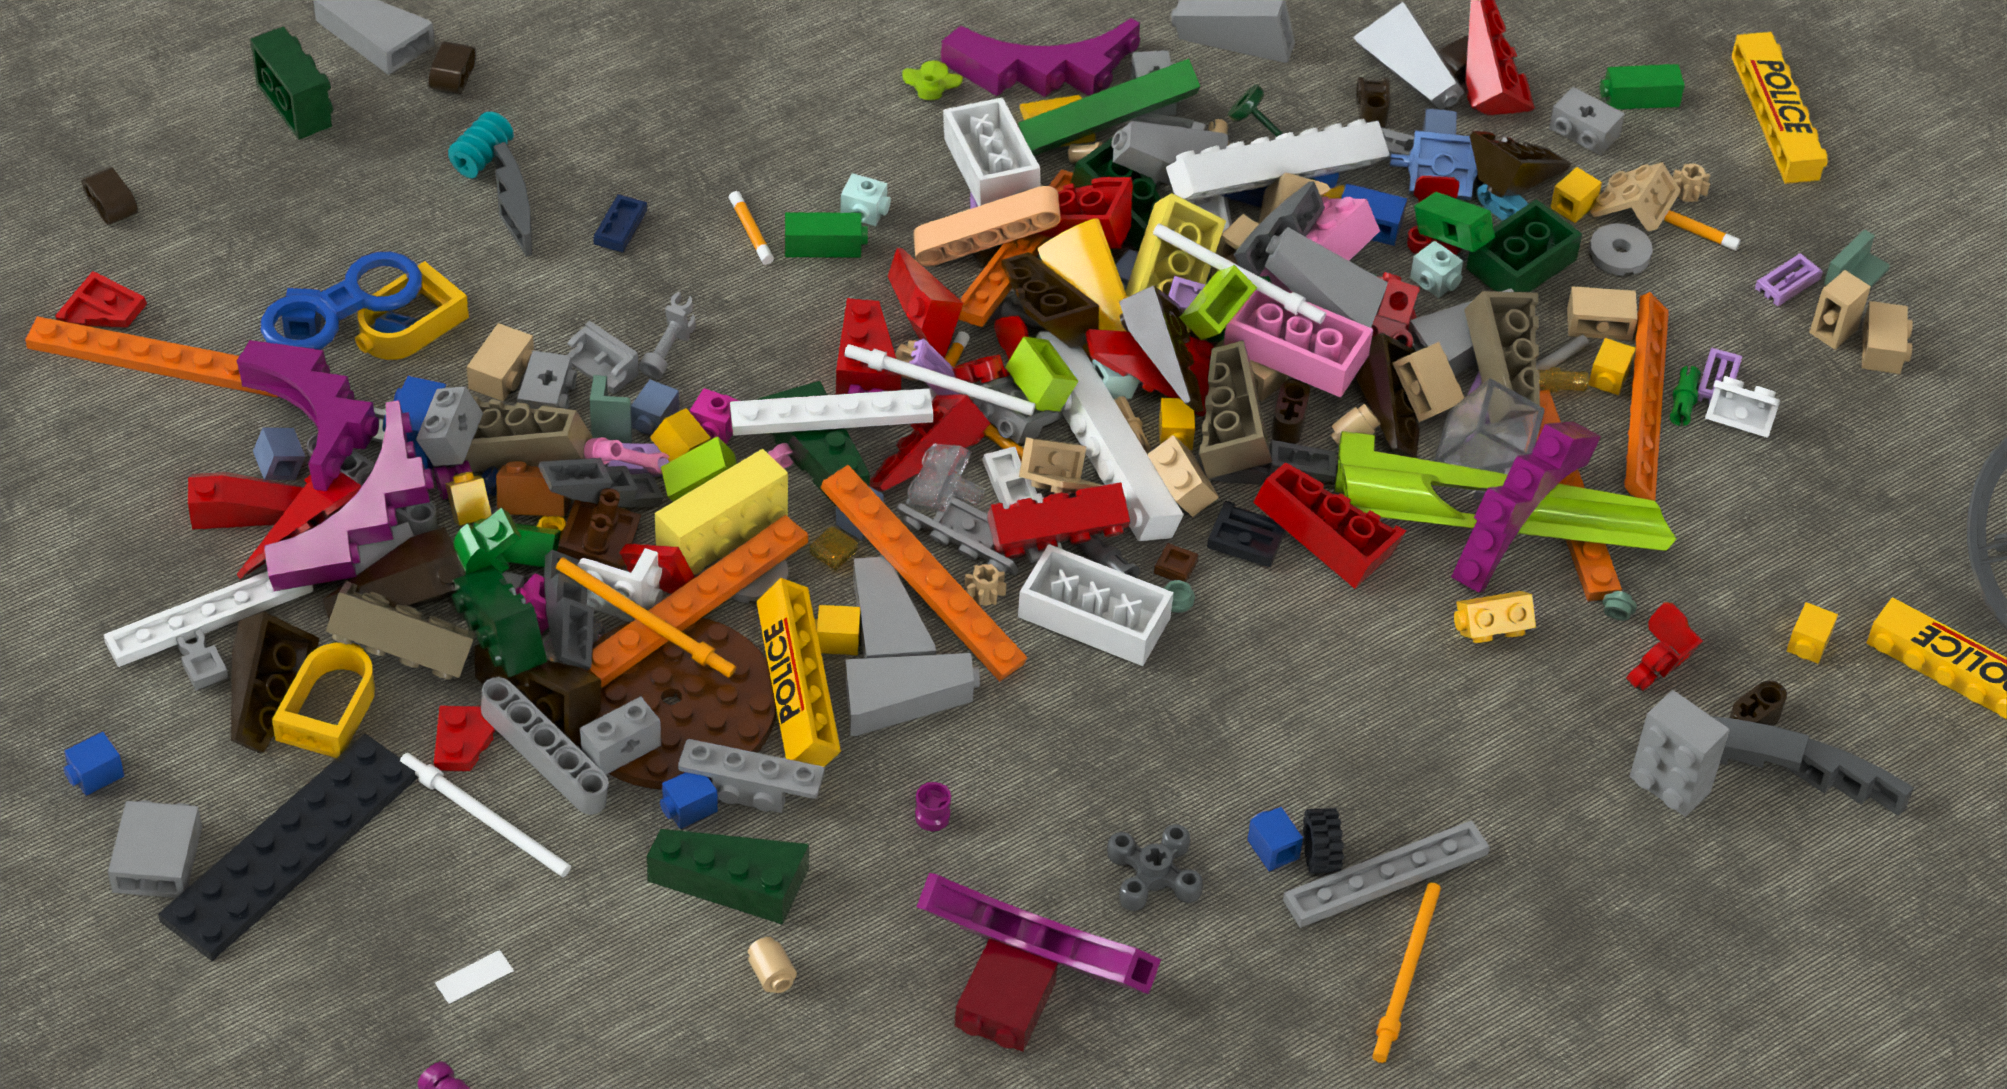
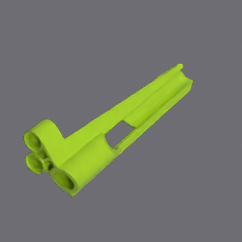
M1341 431L1334 492L1343 493L1351 499L1349 504L1365 513L1371 510L1380 515L1381 518L1474 528L1477 519L1474 518L1475 514L1462 513L1452 508L1435 493L1431 485L1486 492L1489 487L1503 486L1508 474L1374 451L1375 435ZM1559 483L1538 504L1517 533L1667 551L1677 539L1667 525L1661 508L1654 500Z

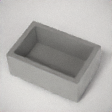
M1672 689L1646 715L1629 777L1641 788L1647 789L1660 798L1669 808L1675 809L1686 817L1711 793L1730 729Z

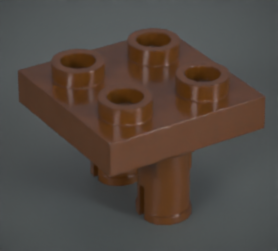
M611 488L602 490L598 504L575 500L557 552L578 560L587 558L623 570L625 562L619 552L625 544L633 543L641 514L619 508L620 494Z

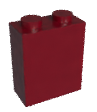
M989 938L956 1005L954 1027L961 1029L968 1035H978L995 1041L1001 1047L1007 1049L1014 1048L1024 1052L1056 984L1058 963Z

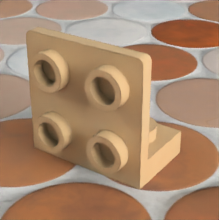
M1663 162L1650 166L1645 164L1636 170L1629 172L1619 171L1612 175L1603 193L1597 197V202L1590 213L1593 217H1598L1632 208L1647 232L1656 230L1681 190Z

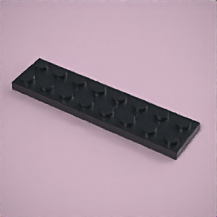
M365 733L158 913L160 923L209 960L213 961L416 781L418 776L415 775L413 769L400 761L401 758Z

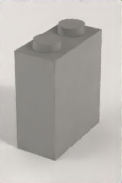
M147 800L140 802L126 801L108 869L112 893L177 898L188 888L202 831L198 806H190L184 803L162 804Z

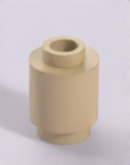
M1364 403L1359 408L1355 406L1331 425L1334 432L1330 435L1339 446L1341 431L1373 435L1377 432L1375 428L1381 423Z
M764 937L755 941L748 949V961L763 989L766 992L775 993L788 990L797 976V971L782 945L772 937Z

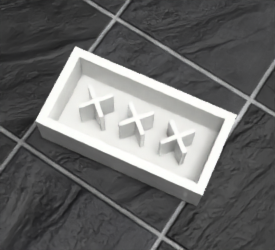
M1003 97L943 110L944 140L978 206L1041 186L1040 167Z
M1048 544L1020 590L1018 617L1143 666L1171 618L1174 592Z

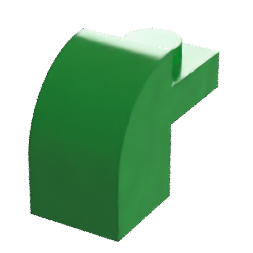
M500 508L475 528L468 523L465 524L457 533L453 547L466 574L489 565H493L502 574L509 569L502 552L522 537L509 512Z

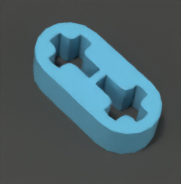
M1485 183L1477 190L1480 203L1502 221L1528 205L1527 201L1520 195L1504 196L1501 198L1490 193L1487 190L1488 185Z

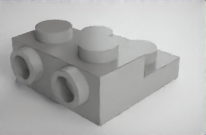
M1011 375L980 385L1028 401L1023 391L1014 383ZM976 398L973 400V403L990 423L998 428L1000 435L1004 438H1011L1017 444L1025 442L1026 437H1038L1042 426L1064 417L1063 411H1039L1034 409L1032 416L983 400Z

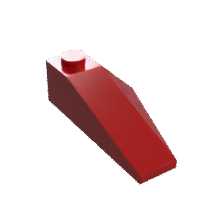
M1471 0L1466 84L1469 92L1467 93V99L1473 109L1488 116L1534 110L1535 107L1525 73L1519 74L1513 58L1517 57L1514 47H1510L1508 41L1503 37L1502 33L1506 31V27L1495 0Z
M1131 177L1092 179V185L1075 188L1074 184L1064 185L1063 190L1058 192L1060 223L1053 228L1036 234L1054 238L1081 223L1096 218L1100 221L1109 248H1121L1131 228L1133 186Z
M897 248L887 277L918 339L924 338L945 359L964 303L903 248Z
M1089 329L1085 333L1091 358L1123 377L1128 374L1134 376L1143 383L1142 388L1150 393L1156 389L1169 398H1180L1130 332ZM1189 336L1190 341L1185 343V346L1194 359V364L1189 366V369L1192 370L1198 380L1203 411L1198 413L1194 411V413L1203 417L1206 414L1205 400L1209 392L1208 376L1211 351L1214 345L1205 340Z
M967 394L936 395L931 401L933 422L911 424L914 431L907 437L900 438L896 444L899 449L898 453L884 460L870 479V487L884 492L961 450L977 444L984 437L985 433L983 431L991 424L990 421Z
M340 471L339 476L333 479L327 491L315 490L310 474L304 479L307 483L236 575L241 580L266 563L264 545L291 539L317 527L318 524L320 525L342 509L358 493L362 486Z
M230 472L192 474L188 477V509L192 530L275 525L304 487Z

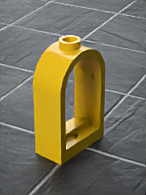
M424 261L418 265L422 273V287L418 295L422 293L439 308L408 328L395 333H383L371 328L376 319L388 311L376 312L363 308L357 314L360 334L355 337V342L362 352H368L370 355L380 359L398 360L406 358L469 318L467 295ZM403 274L372 295L384 297L396 294L405 288L409 279L406 274Z
M330 643L315 649L307 656L272 719L276 741L337 758L348 748L375 695L372 662L360 645L355 643L351 645ZM334 670H350L363 677L338 725L298 715L314 683L322 675Z

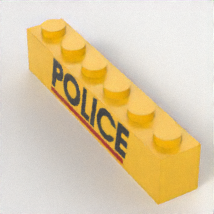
M1772 32L1737 35L1731 57L1784 183L1820 180L1823 168L1827 166V152L1825 149H1822L1819 143L1817 129L1812 127L1808 108L1802 104L1799 88L1797 85H1794L1790 67L1783 60L1780 44L1776 43Z
M780 578L756 603L786 759L825 767L841 752L809 590L808 587Z
M1892 597L1873 622L1866 644L2007 719V658Z

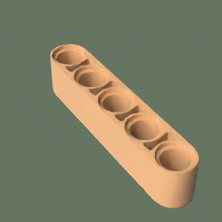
M1040 186L920 225L913 233L915 260L922 266H935L1053 228L1061 220L1058 192L1053 187Z

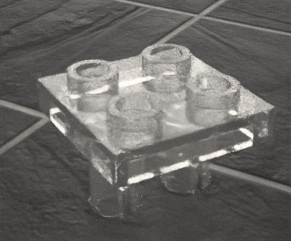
M933 444L922 458L923 466L918 477L911 482L908 488L909 496L905 504L916 510L944 513L951 496L963 502L966 501L972 505H977L983 497L984 488L961 476L972 452L962 446Z

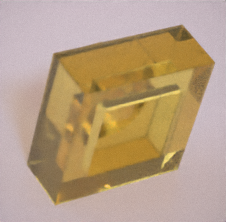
M831 525L810 545V554L834 570H837L857 551L858 542Z

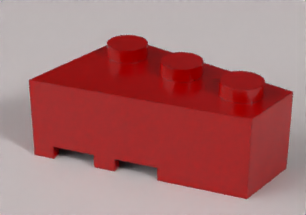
M847 298L836 367V395L848 394L851 384L862 386L864 390L869 391L873 388L883 389L884 391L901 390V374L886 369L878 371L869 368L867 363L844 356L847 345L851 344L873 351V349L887 352L888 357L896 359L880 302Z

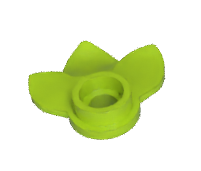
M937 60L923 63L921 69L906 68L902 72L904 82L915 86L918 96L924 100H937L941 98L942 92L945 89L956 88L961 85L963 77L959 74L948 73L947 65Z

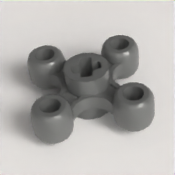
M1179 824L1168 826L1162 834L1161 844H1150L1145 848H1140L1134 838L1126 832H1118L1110 837L1107 844V855L1110 861L1117 865H1131L1137 872L1135 877L1126 879L1120 887L1119 901L1125 909L1130 911L1142 909L1148 900L1149 890L1158 891L1166 886L1174 890L1176 897L1184 903H1192L1200 898L1203 891L1201 875L1190 869L1182 871L1173 863L1174 858L1183 856L1187 853L1190 846V833L1184 826Z

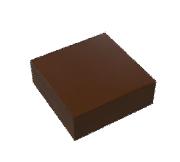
M1167 543L1154 566V574L1172 581L1181 580L1187 582L1198 562L1199 554Z

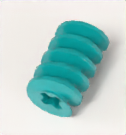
M489 111L482 113L478 120L474 121L471 127L467 128L464 134L459 136L456 142L450 145L448 156L453 167L466 178H476L479 171H482L486 164L493 160L494 146L503 142L507 145L508 140L513 139L514 131L511 124L498 113Z

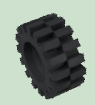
M1337 808L1306 809L1304 812L1305 817H1303V845H1305L1304 853L1305 857H1307L1306 864L1309 872L1315 874L1341 871L1343 867L1342 860L1344 859L1342 852L1344 843L1342 842L1343 832L1340 828L1341 820L1339 819Z

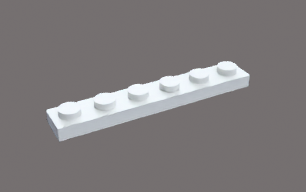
M930 389L730 402L733 436L933 422Z
M264 572L103 634L105 644L117 666L121 667L177 645L176 638L183 636L185 641L196 637L195 631L202 629L203 633L206 634L313 592V585L274 591L268 577V572Z

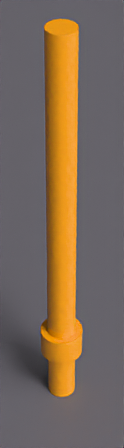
M562 557L556 565L557 570L687 651L697 663L702 666L709 665L728 678L734 673L736 666L714 653L715 648L704 641L701 643L695 641L566 558Z
M1436 883L1427 884L1386 1015L1380 1019L1376 1030L1378 1039L1372 1058L1379 1063L1386 1062L1392 1042L1397 1040L1401 1029L1400 1016L1441 891V887Z

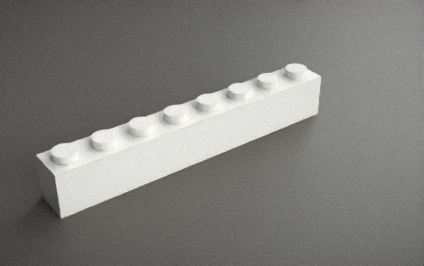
M1360 119L1349 123L1347 127H1342L1341 123L1328 126L1321 132H1318L1317 128H1311L1301 132L1299 136H1294L1293 132L1277 136L1272 141L1269 140V137H1262L1252 141L1250 145H1245L1244 141L1228 145L1223 150H1220L1219 146H1213L1201 151V154H1195L1194 150L1186 151L1177 155V161L1167 166L1166 170L1174 194L1187 201L1270 186L1285 172L1304 178H1312L1369 167L1389 157L1390 154L1379 121L1366 123L1365 119Z
M1049 331L1038 332L1036 338L1049 340L1078 380L1077 385L1061 409L1063 411L1062 414L1079 443L1087 446L1085 454L1090 459L1104 485L1122 483L1131 521L1129 527L1138 541L1172 538L1184 514L1110 392L1102 382L1082 347H1068Z

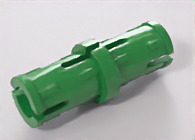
M1688 366L1682 367L1678 386L1673 390L1674 404L1670 413V421L1677 426H1680L1682 416H1684L1683 426L1690 423L1693 405L1698 401L1697 387L1701 372L1695 366H1691L1688 376Z

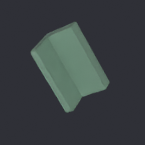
M1864 229L1830 262L1824 285H1828L1846 270L1872 287L1888 272L1890 265L1870 253L1875 235Z
M594 375L590 394L591 435L593 438L603 437L608 440H619L621 443H632L631 399L628 397L608 396L607 376Z

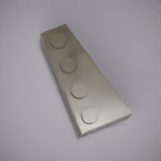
M1482 291L1464 309L1492 425L1521 426L1540 408L1539 371L1536 370V358L1539 356V345L1536 344L1539 316H1535L1538 293Z
M1244 340L1213 348L1208 376L1209 392L1205 400L1206 417L1202 425L1203 442L1199 450L1208 479L1272 462L1252 364Z
M473 397L483 415L465 460H468L472 472L485 471L491 466H495L500 470L503 465L513 461L525 462L526 466H538L542 461L585 459L584 446L593 436L576 410L548 406L533 409L526 403L517 402L515 406L504 405L502 400L490 399L489 402H481L478 397Z
M348 581L345 582L338 594L326 628V632L332 633V639L349 645L353 641L366 645V651L378 656H385L386 653L399 657L398 661L409 667L418 668L419 664L433 669L432 674L448 680H451L453 676L460 678L476 633L434 616H430L428 621L421 619L423 614L413 607L396 605L394 608L389 606V601L385 599V596L376 592H371V594L357 593L355 591L358 585Z

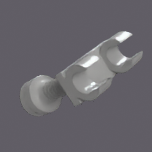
M677 292L671 297V306L667 305L665 309L668 328L653 353H645L638 365L640 371L646 376L660 379L668 366L664 359L675 339L679 338L688 341L690 333L695 330L694 314L690 318V322L688 323L687 315L693 310L691 295L688 298V302L683 306L677 305L682 299L681 292Z

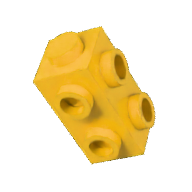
M1517 591L1456 601L1457 611L1454 612L1456 629L1460 631V635L1471 638L1473 643L1492 641L1493 635L1505 633V637H1519L1525 635L1526 629L1536 628L1533 597L1530 593Z

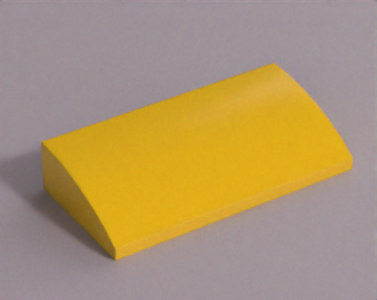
M1094 218L1057 235L1038 248L1041 260L1045 265L1099 305L1098 330L1126 331L1119 317L1122 313L1119 301L1127 298L1099 219ZM1086 343L1084 346H1082V348L1088 356L1089 360L1093 362V358H1091L1088 343Z

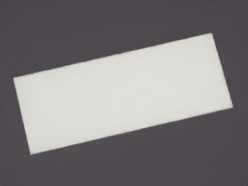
M498 950L435 982L448 1004L514 970L502 952Z

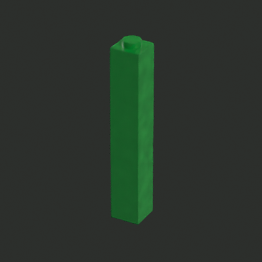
M1186 59L1021 121L1017 125L1032 154L1036 156L1197 95L1201 86L1190 60Z

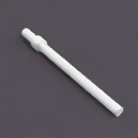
M1160 223L1154 229L1153 235L1218 270L1236 265ZM1236 265L1257 287V291L1283 304L1284 309L1295 315L1300 313L1318 324L1324 321L1326 312L1305 302V297L1296 292L1290 294Z
M848 344L845 350V357L867 363L869 368L878 371L886 369L954 392L967 394L970 397L1032 416L1035 409V403L888 357L887 352L873 349V351L851 344Z
M408 752L401 757L400 761L415 771V775L419 777L418 780L421 784L430 790H438L561 877H565L570 872V864L444 778V773L432 764H424Z

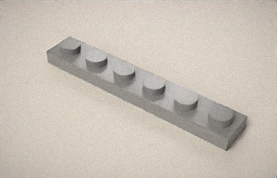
M1471 820L1284 892L1283 902L1301 928L1487 856L1490 846Z

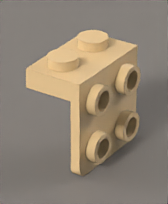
M1026 437L1019 477L1032 480V487L1048 489L1054 493H1069L1070 495L1071 492L1075 493L1080 489L1103 486L1081 479L1087 446Z

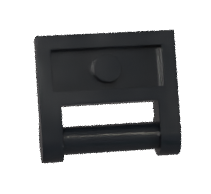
M1225 501L1208 538L1207 548L1271 568L1287 531L1270 517L1235 507V503Z

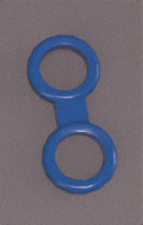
M374 252L362 256L350 266L345 275V280L318 293V296L292 294L280 298L270 305L261 318V333L267 343L321 350L333 341L339 331V321L363 308L376 312L392 311L410 303L416 298L422 287V273L414 261L405 255L395 252ZM379 266L398 268L409 279L405 288L400 292L384 297L367 294L361 290L358 281L365 272ZM294 309L316 311L326 321L322 331L304 340L285 338L277 333L274 326L280 316Z

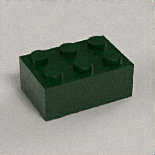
M284 26L251 38L250 43L256 85L297 139H303L332 127L331 113L334 112V109L328 97V91L331 90L330 82L325 73L320 74L317 70L310 54L306 55L303 52L298 38L295 35L291 36Z
M1535 199L1493 227L1495 234L1493 240L1475 252L1469 251L1466 269L1494 291L1501 292L1512 288L1514 292H1530L1577 260L1582 233L1539 200Z

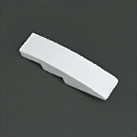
M1015 446L984 454L982 461L1000 503H1003L1004 509H1008L1010 505L1017 503V500L1027 498L1035 500L1036 504L1043 503L1042 494H1037L1035 487L1031 486L1032 480L1019 477L1021 461ZM1058 542V548L1062 549L1061 543ZM1037 547L1024 550L1031 563L1039 561L1044 552H1039Z

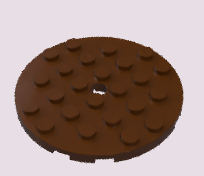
M701 618L682 632L699 643L704 641L715 648L714 653L735 665L736 669L730 678L709 665L702 666L692 659L690 653L668 641L601 688V711L596 719L642 697L660 719L661 746L608 774L636 786L662 790V783L685 773L678 769V763L688 739L758 753L771 734L777 708L768 662L750 640L724 624L707 618ZM631 622L616 627L604 634L592 644V649ZM674 694H677V698L681 700L674 705H669L662 701L668 697H673Z

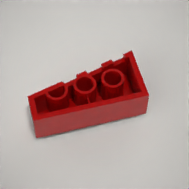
M1285 462L1266 478L1253 503L1355 589L1394 553L1406 530L1397 525L1393 529L1379 521L1380 515L1371 510L1368 513L1363 512L1349 504L1350 498L1341 493L1337 495L1323 489L1324 484Z
M1122 483L1080 489L1075 492L1076 497L1069 498V493L1051 494L1042 499L1043 503L1037 504L1031 498L1017 500V503L1010 505L1008 509H1004L1003 503L991 504L987 519L995 552L1001 555L1004 554L1005 557L1010 559L1024 555V550L1037 547L1039 552L1045 551L1048 544L1058 547V542L1070 540L1071 544L1088 542L1091 540L1090 535L1103 533L1104 537H1113L1123 534V528H1128L1131 521Z

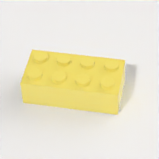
M1173 193L1156 202L1125 291L1127 297L1153 285L1168 296L1174 276L1206 284L1211 265L1153 235L1157 224L1160 223L1216 253L1226 220ZM1186 325L1189 334L1191 329Z
M764 449L759 450L655 513L656 546L679 547L693 574L700 573L707 565L719 558H724L732 550L756 536L784 515L788 516V472Z

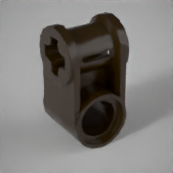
M1358 77L1356 102L1359 109V120L1365 119L1366 123L1379 121L1381 128L1386 127L1390 105L1389 78H1384L1381 81L1364 80V77Z

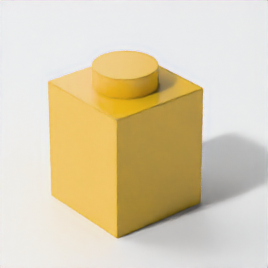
M1576 167L1555 185L1550 208L1576 223L1596 204L1602 182Z
M1605 338L1593 363L1588 385L1619 395L1630 372L1636 348Z
M1161 398L1159 445L1174 435L1188 449L1193 450L1195 434L1194 410L1187 406L1180 398Z
M685 408L666 417L650 436V439L661 452L669 456L667 459L670 462L708 442L711 437L689 410Z
M465 472L454 475L453 482L445 483L454 523L461 526L476 522L481 518L487 519L492 515L482 477L478 475L473 476V472Z
M1806 602L1792 631L1786 652L1819 664L1832 635L1838 614Z
M819 605L818 619L814 618L821 653L858 655L860 607Z

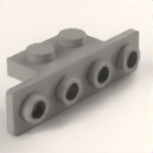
M949 494L934 519L902 503L898 504L896 509L902 517L901 522L909 528L919 531L921 527L931 532L929 536L938 543L947 546L950 542L959 547L958 551L962 555L974 561L979 557L987 561V564H993L998 572L1004 571L1014 576L1018 573L1019 569L1014 561L994 551L987 519L988 514Z
M693 739L686 740L678 763L680 771L711 777L712 784L717 789L718 800L724 803H736L755 807L761 811L782 813L784 808L785 793L813 799L817 798L825 774L823 766Z

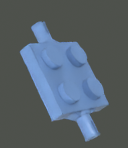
M1415 131L1413 148L1410 155L1391 153L1390 167L1408 168L1410 175L1409 194H1414L1416 179L1423 175L1455 177L1460 182L1456 199L1471 200L1473 182L1478 172L1470 136Z

